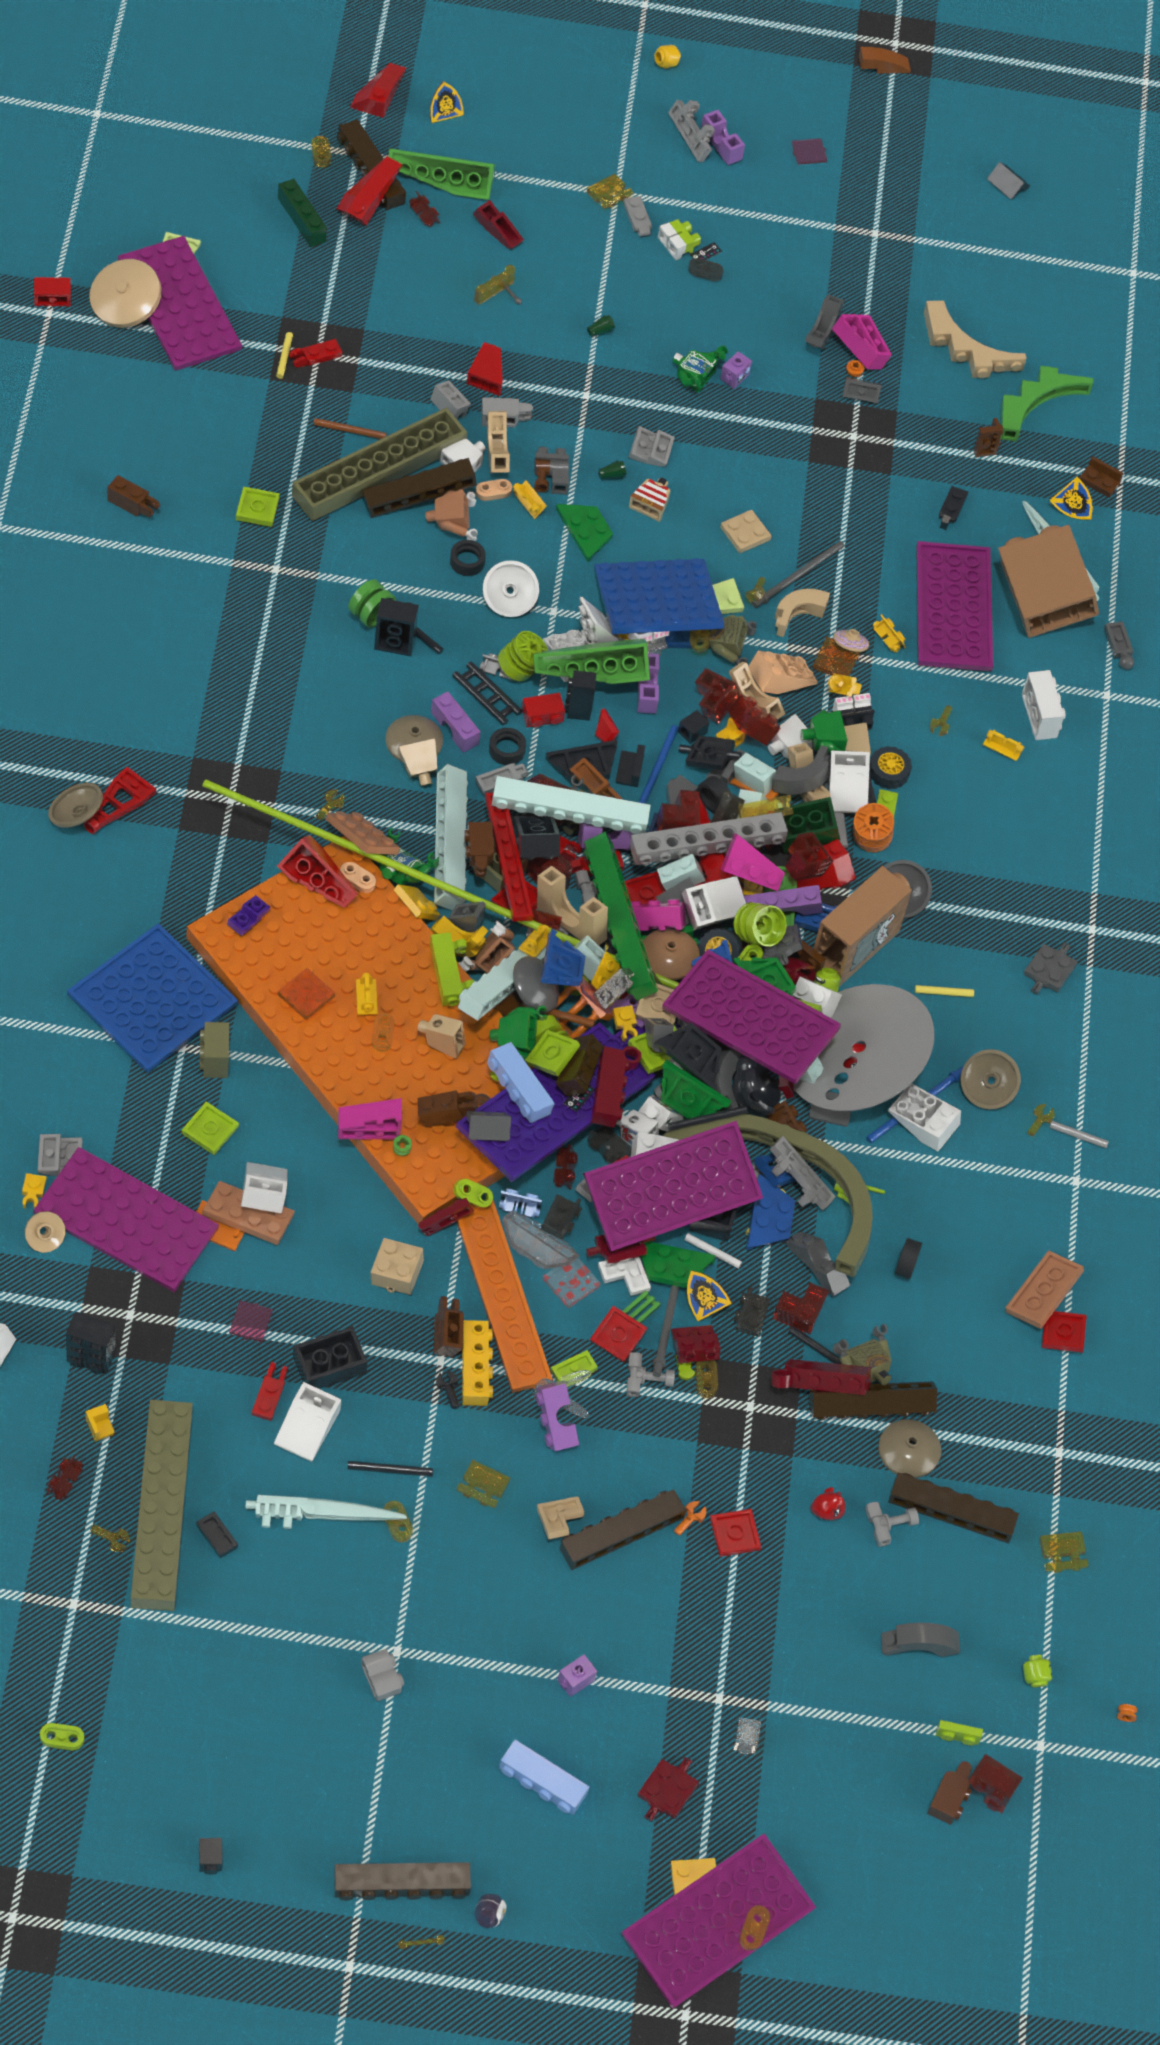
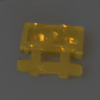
M616 174L587 188V193L596 203L604 201L601 203L603 209L615 206L617 202L623 201L624 198L632 195L633 191L631 188L624 190L626 184Z
M472 1460L463 1476V1481L469 1484L467 1486L459 1483L457 1491L463 1493V1496L467 1498L472 1497L480 1501V1504L485 1507L488 1505L496 1508L498 1500L492 1498V1496L494 1495L501 1499L511 1478ZM478 1487V1488H480V1489L486 1491V1493L483 1494V1493H481V1492L475 1490V1488Z
M1082 1531L1040 1536L1039 1540L1043 1558H1052L1053 1561L1052 1563H1045L1046 1572L1054 1571V1573H1060L1062 1570L1068 1569L1079 1571L1081 1568L1088 1567V1560H1080L1079 1555L1086 1552ZM1070 1556L1071 1561L1061 1562L1060 1557Z

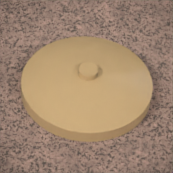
M134 259L119 260L106 266L96 276L90 289V303L95 314L105 324L118 328L132 327L145 321L156 310L161 299V283L155 271L148 264Z

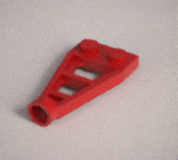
M126 767L113 779L103 794L99 810L94 816L83 823L85 829L89 833L95 834L101 827L143 805L156 793V788ZM119 789H123L133 798L126 803H121L114 796ZM108 802L117 808L110 815L102 811V808Z

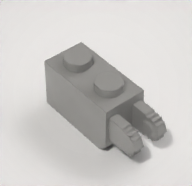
M482 398L481 426L488 427V411H506L507 427L514 428L518 425V421L531 420L533 406L528 403H519V399Z

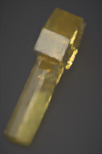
M759 577L754 589L746 592L745 596L750 603L753 602L754 598L758 601L765 595L766 592L762 588L766 581L764 577Z
M947 705L938 720L932 719L930 723L932 734L935 728L941 726L939 737L947 734L950 725L946 724V721L952 711L951 706Z
M338 790L328 791L325 794L327 803L316 814V817L322 820L333 807L341 809L344 806V793L339 799L333 800Z
M1046 1104L1036 1107L1033 1114L1037 1118L1029 1128L1028 1135L1034 1136L1043 1122L1051 1124L1055 1116L1053 1108L1049 1114L1043 1116Z
M92 1525L90 1529L91 1533L109 1540L111 1543L110 1550L115 1552L126 1550V1546L118 1543L117 1540L123 1539L130 1543L127 1531L121 1528L115 1533L97 1525Z

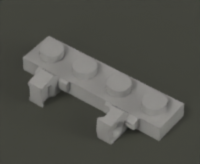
M676 100L668 113L697 161L704 162L712 150L708 142L710 141L709 138L713 136L715 129L712 125H704L701 130L693 119V114L700 107L698 101L689 100L687 104H684L682 100Z
M780 1137L770 1148L776 1157L775 1161L778 1163L771 1171L776 1177L784 1171L789 1172L803 1188L802 1191L805 1193L798 1200L802 1207L812 1202L813 1204L816 1203L822 1210L825 1209L836 1196L785 1137Z

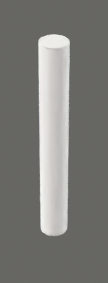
M689 1233L684 1239L738 1269L742 1264V1261Z

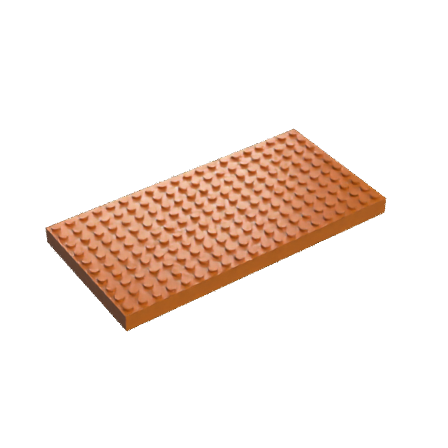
M346 836L341 837L343 839L350 841ZM332 842L323 847V849L339 869L344 863L353 862L375 876L376 886L372 892L362 893L355 889L359 894L344 908L324 898L323 895L307 889L306 886L290 880L283 872H280L188 925L187 940L228 991L238 1000L241 1007L337 1125L339 1107L401 1098L402 1123L400 1135H406L411 1139L412 1145L409 1154L406 1156L397 1155L393 1151L394 1140H349L412 1218L419 1224L421 1221L434 1215L436 1211L445 1209L458 1200L453 1192L454 1184L458 1180L469 1179L482 1186L489 1187L505 1177L456 1128L458 1121L426 1127L418 1116V1098L455 1090L458 1093L470 1091L475 1093V1099L464 1103H474L477 1109L505 1089L499 1081H493L490 1076L492 1070H490L487 1063L491 1050L499 1047L498 1041H491L490 1030L499 1029V1020L503 1016L498 1010L492 1008L477 1021L458 1008L459 1004L456 1006H442L430 950V937L433 932L421 918H417L395 893V887L388 879L383 877L380 869L370 858ZM256 895L270 906V910L257 924L241 936L227 925L228 919L242 909V905ZM457 962L461 983L472 980ZM364 973H369L373 979H376L378 1015H357L356 979H360ZM438 1014L463 1022L466 1044L457 1059L427 1044L426 1034L417 1030L421 1020L429 1022L433 1015ZM400 1143V1148H405L404 1143ZM466 1185L463 1188L465 1193L468 1192V1187Z

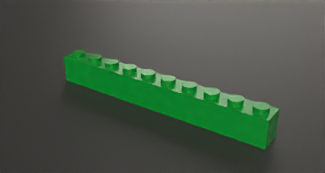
M603 832L584 841L586 846L584 853L591 863L588 865L592 875L595 876L593 883L600 892L597 894L598 899L608 907L607 919L609 923H607V929L613 935L611 942L618 952L615 954L616 959L622 965L620 972L627 982L625 989L629 995L632 994L638 1001L657 992L658 988L613 842L606 832Z

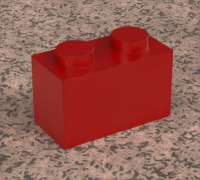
M34 277V306H71V278Z
M560 693L523 698L521 709L527 728L564 722L565 708Z

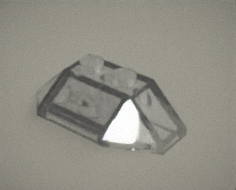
M512 1210L502 1219L510 1246L518 1254L531 1260L537 1267L545 1270L567 1266L580 1256L569 1243L527 1216L519 1215L518 1212Z

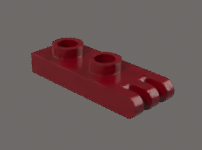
M467 1198L458 1199L451 1206L440 1209L434 1215L421 1221L418 1227L425 1236H430L475 1211Z

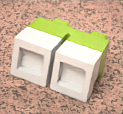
M677 219L661 225L659 228L658 239L675 260L682 258V254L688 251L693 253L694 247L699 245L701 241L698 233L689 234L692 232V226L688 221L681 223Z

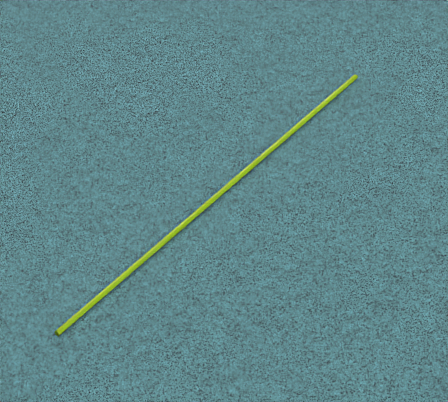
M205 779L203 782V787L467 901L472 903L484 901L486 909L512 920L510 910L383 855L365 853L353 842ZM534 920L517 921L535 930L540 925H543ZM559 931L555 935L561 941L565 942L567 940L573 946L580 942V940ZM610 954L613 957V959L618 963L616 956ZM653 972L656 982L672 989L679 985L678 982Z

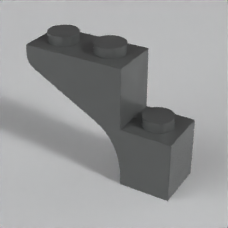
M798 1232L786 1241L788 1248L816 1275L823 1292L836 1295L850 1286L847 1275L835 1270L836 1262L831 1261L823 1239L804 1232Z

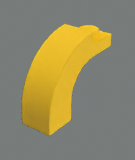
M445 916L437 920L430 928L433 934L450 932L452 942L465 939L467 945L465 948L466 953H455V955L460 957L468 956V958L474 957L486 943L484 936L488 932L484 926H481L474 932L463 931Z

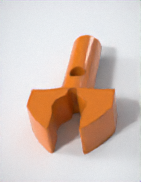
M699 1501L690 1502L685 1507L687 1516L674 1529V1532L680 1536L693 1521L702 1523L706 1517V1506L700 1513L693 1514L694 1509L699 1505Z

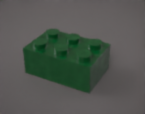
M831 797L774 809L775 813L782 812L788 831L785 842H782L784 853L828 844L837 839L841 841Z

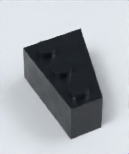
M574 670L572 678L569 677L564 706L565 711H568V719L590 721L596 673Z

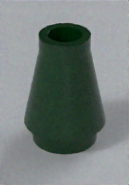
M603 315L591 326L587 327V331L593 337L611 332L615 328V324L610 315Z
M617 460L598 469L601 480L623 478L624 475H627L623 461L619 462Z

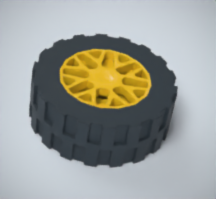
M890 746L881 747L879 750H876L874 755L872 754L869 763L871 780L881 788L897 789L902 787L904 783L906 784L912 768L911 759L908 757V754L904 753L902 749Z
M717 928L706 932L701 937L698 944L699 955L703 956L707 950L711 948L714 950L721 945L723 940H727L733 962V959L738 958L742 953L743 944L734 931L727 928Z

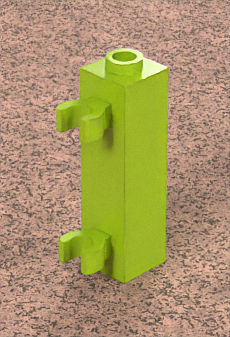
M450 932L432 934L430 937V950L442 1006L458 1005L461 1001L459 996L464 989L468 990L474 980H467L461 983L455 953H466V940L459 939L452 942Z

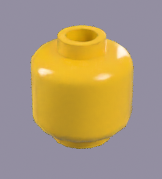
M662 45L658 47L654 54L655 62L661 68L677 66L681 57L675 45Z

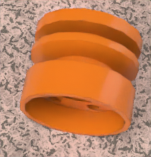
M877 803L866 804L859 808L853 822V838L859 848L866 852L875 853L889 846L892 842L894 818L891 811L884 805Z

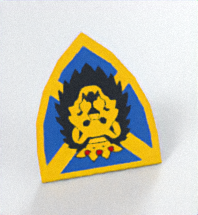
M444 81L437 88L430 105L431 123L464 115L462 101L458 92Z
M1078 476L1050 499V502L1059 511L1069 517L1076 519L1092 518V499L1088 489Z
M691 1270L687 1284V1296L697 1321L732 1304L728 1294L718 1282L704 1273Z

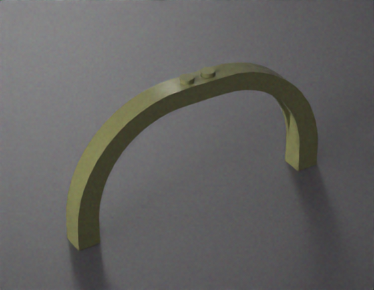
M747 1114L669 1131L663 1135L664 1137L681 1140L737 1121L743 1139L773 1146L780 1137L784 1136L804 1160L817 1165L831 1175L848 1198L853 1223L848 1238L836 1258L835 1270L855 1277L867 1254L871 1240L872 1204L868 1189L860 1173L838 1150L824 1141L810 1136L806 1132L795 1130L786 1124Z

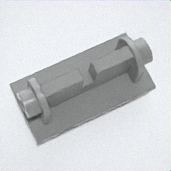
M489 653L487 656L483 654L485 662H481L480 669L483 672L496 675L497 669H500L499 677L512 680L501 669L497 655Z

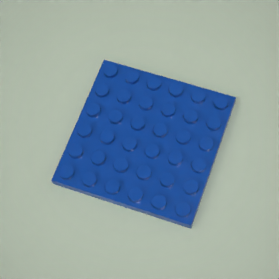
M704 559L594 564V572L612 634L724 629V620Z
M159 923L67 990V995L147 1073L200 1034V1030H204L205 1022L217 1021L238 1005V1000Z

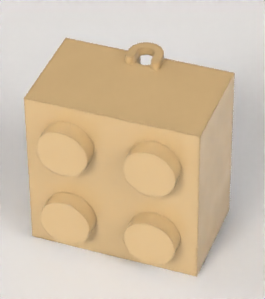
M383 1238L371 1270L372 1285L386 1288L390 1293L397 1291L411 1295L424 1262L423 1248Z

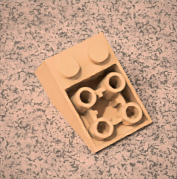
M757 651L748 666L762 692L780 694L815 685L818 682L813 672L807 666L806 661L800 656L794 657L770 651Z

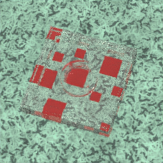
M575 1254L543 1275L542 1278L568 1309L601 1285Z

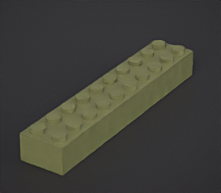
M446 407L292 483V497L311 521H314L363 497V490L369 487L400 479L440 459L442 449L460 440L467 439V431Z
M150 1400L131 1591V1608L175 1611L193 1403Z

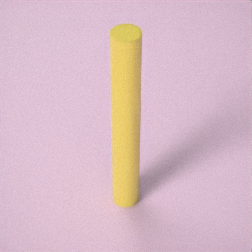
M290 332L286 333L276 377L280 379L284 377L293 334Z
M915 985V993L974 997V989Z

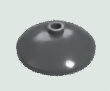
M896 860L885 865L884 867L892 874L896 872L903 875L912 889L904 918L913 917L923 911L932 895L931 880L925 869L909 860Z
M525 956L516 962L513 969L515 988L522 1001L528 1007H533L537 1010L539 1006H545L547 1011L539 1013H547L553 1010L558 1003L559 986L558 984L540 982L544 962L533 956Z

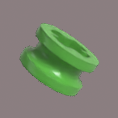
M406 1135L397 1136L394 1139L393 1151L399 1156H406L411 1151V1139ZM400 1143H404L405 1148H400Z

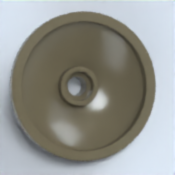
M407 715L398 718L389 726L386 732V746L393 757L403 762L398 752L400 746L435 738L436 755L438 756L443 746V735L438 725L432 720L419 715Z
M81 783L66 789L52 802L48 811L50 821L55 826L63 828L75 827L86 822L99 810L103 800V793L99 786L94 783Z
M992 1049L980 1051L970 1057L962 1069L961 1086L963 1092L978 1107L984 1109L1004 1107L1016 1097L1020 1089V1070L1016 1062L1002 1051ZM990 1077H995L996 1081L994 1084L988 1082Z
M911 1419L899 1420L890 1424L883 1431L878 1444L882 1462L896 1475L899 1472L908 1473L914 1478L923 1477L935 1469L941 1456V1445L935 1432L926 1424ZM909 1441H914L915 1444L912 1445L909 1443Z

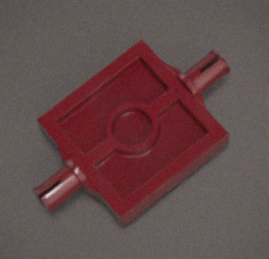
M600 1235L595 1237L596 1247L587 1248L586 1253L588 1257L600 1254L608 1264L618 1263L621 1260L638 1258L641 1255L647 1254L644 1243L655 1241V1236L610 1252L605 1236Z
M684 1757L679 1767L673 1766L663 1759L660 1760L638 1792V1797L646 1801L651 1807L644 1816L646 1820L649 1819L652 1822L658 1812L665 1813L676 1819L699 1785L698 1780L686 1773V1770L692 1764L690 1759Z

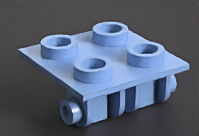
M506 1189V1192L501 1191V1196L505 1197V1200H500L499 1208H502V1211L513 1212L516 1201L515 1214L517 1213L519 1202L523 1204L520 1215L523 1214L524 1206L527 1204L524 1215L532 1218L535 1216L539 1217L540 1209L537 1208V1205L542 1206V1200H538L539 1196L529 1193L526 1196H521L518 1193L519 1191Z

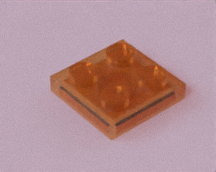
M826 636L813 664V669L829 675L839 674L850 677L861 652L847 650L839 646L834 639Z
M306 968L278 991V996L307 1020L335 997V992L312 971Z

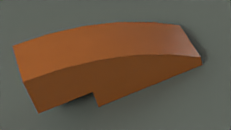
M860 47L859 61L861 69H876L877 74L910 73L907 57L882 48Z
M585 758L570 768L573 776L577 775L576 780L579 783L581 778L584 779L582 787L587 793L622 799L610 787L609 782Z

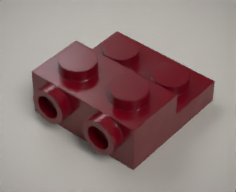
M712 1325L671 1329V1337L678 1363L720 1360L721 1347L717 1333H714Z

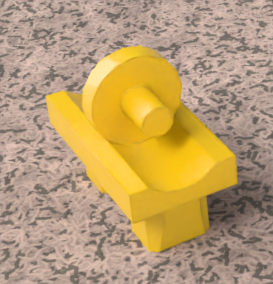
M833 674L828 680V692L852 697V694L859 695L862 684L856 683L857 678Z

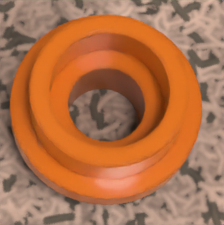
M852 360L847 363L846 370L851 377H859L864 372V365L860 361Z

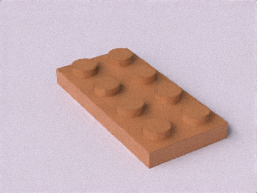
M341 811L327 813L326 821L365 853L398 855L400 847L394 843V840L385 836L383 831L374 827L373 823L363 818L362 814L357 812L346 814Z
M219 1181L206 1203L202 1215L278 1245L293 1219L295 1211L284 1206L282 1213L242 1207L243 1190Z
M1048 1250L1005 1307L1006 1313L1041 1329L1082 1275L1084 1266Z

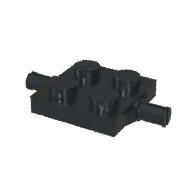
M698 736L696 742L691 746L682 744L679 746L680 753H689L686 765L690 767L722 771L729 759L739 760L742 757V752L733 751L735 741L731 739Z

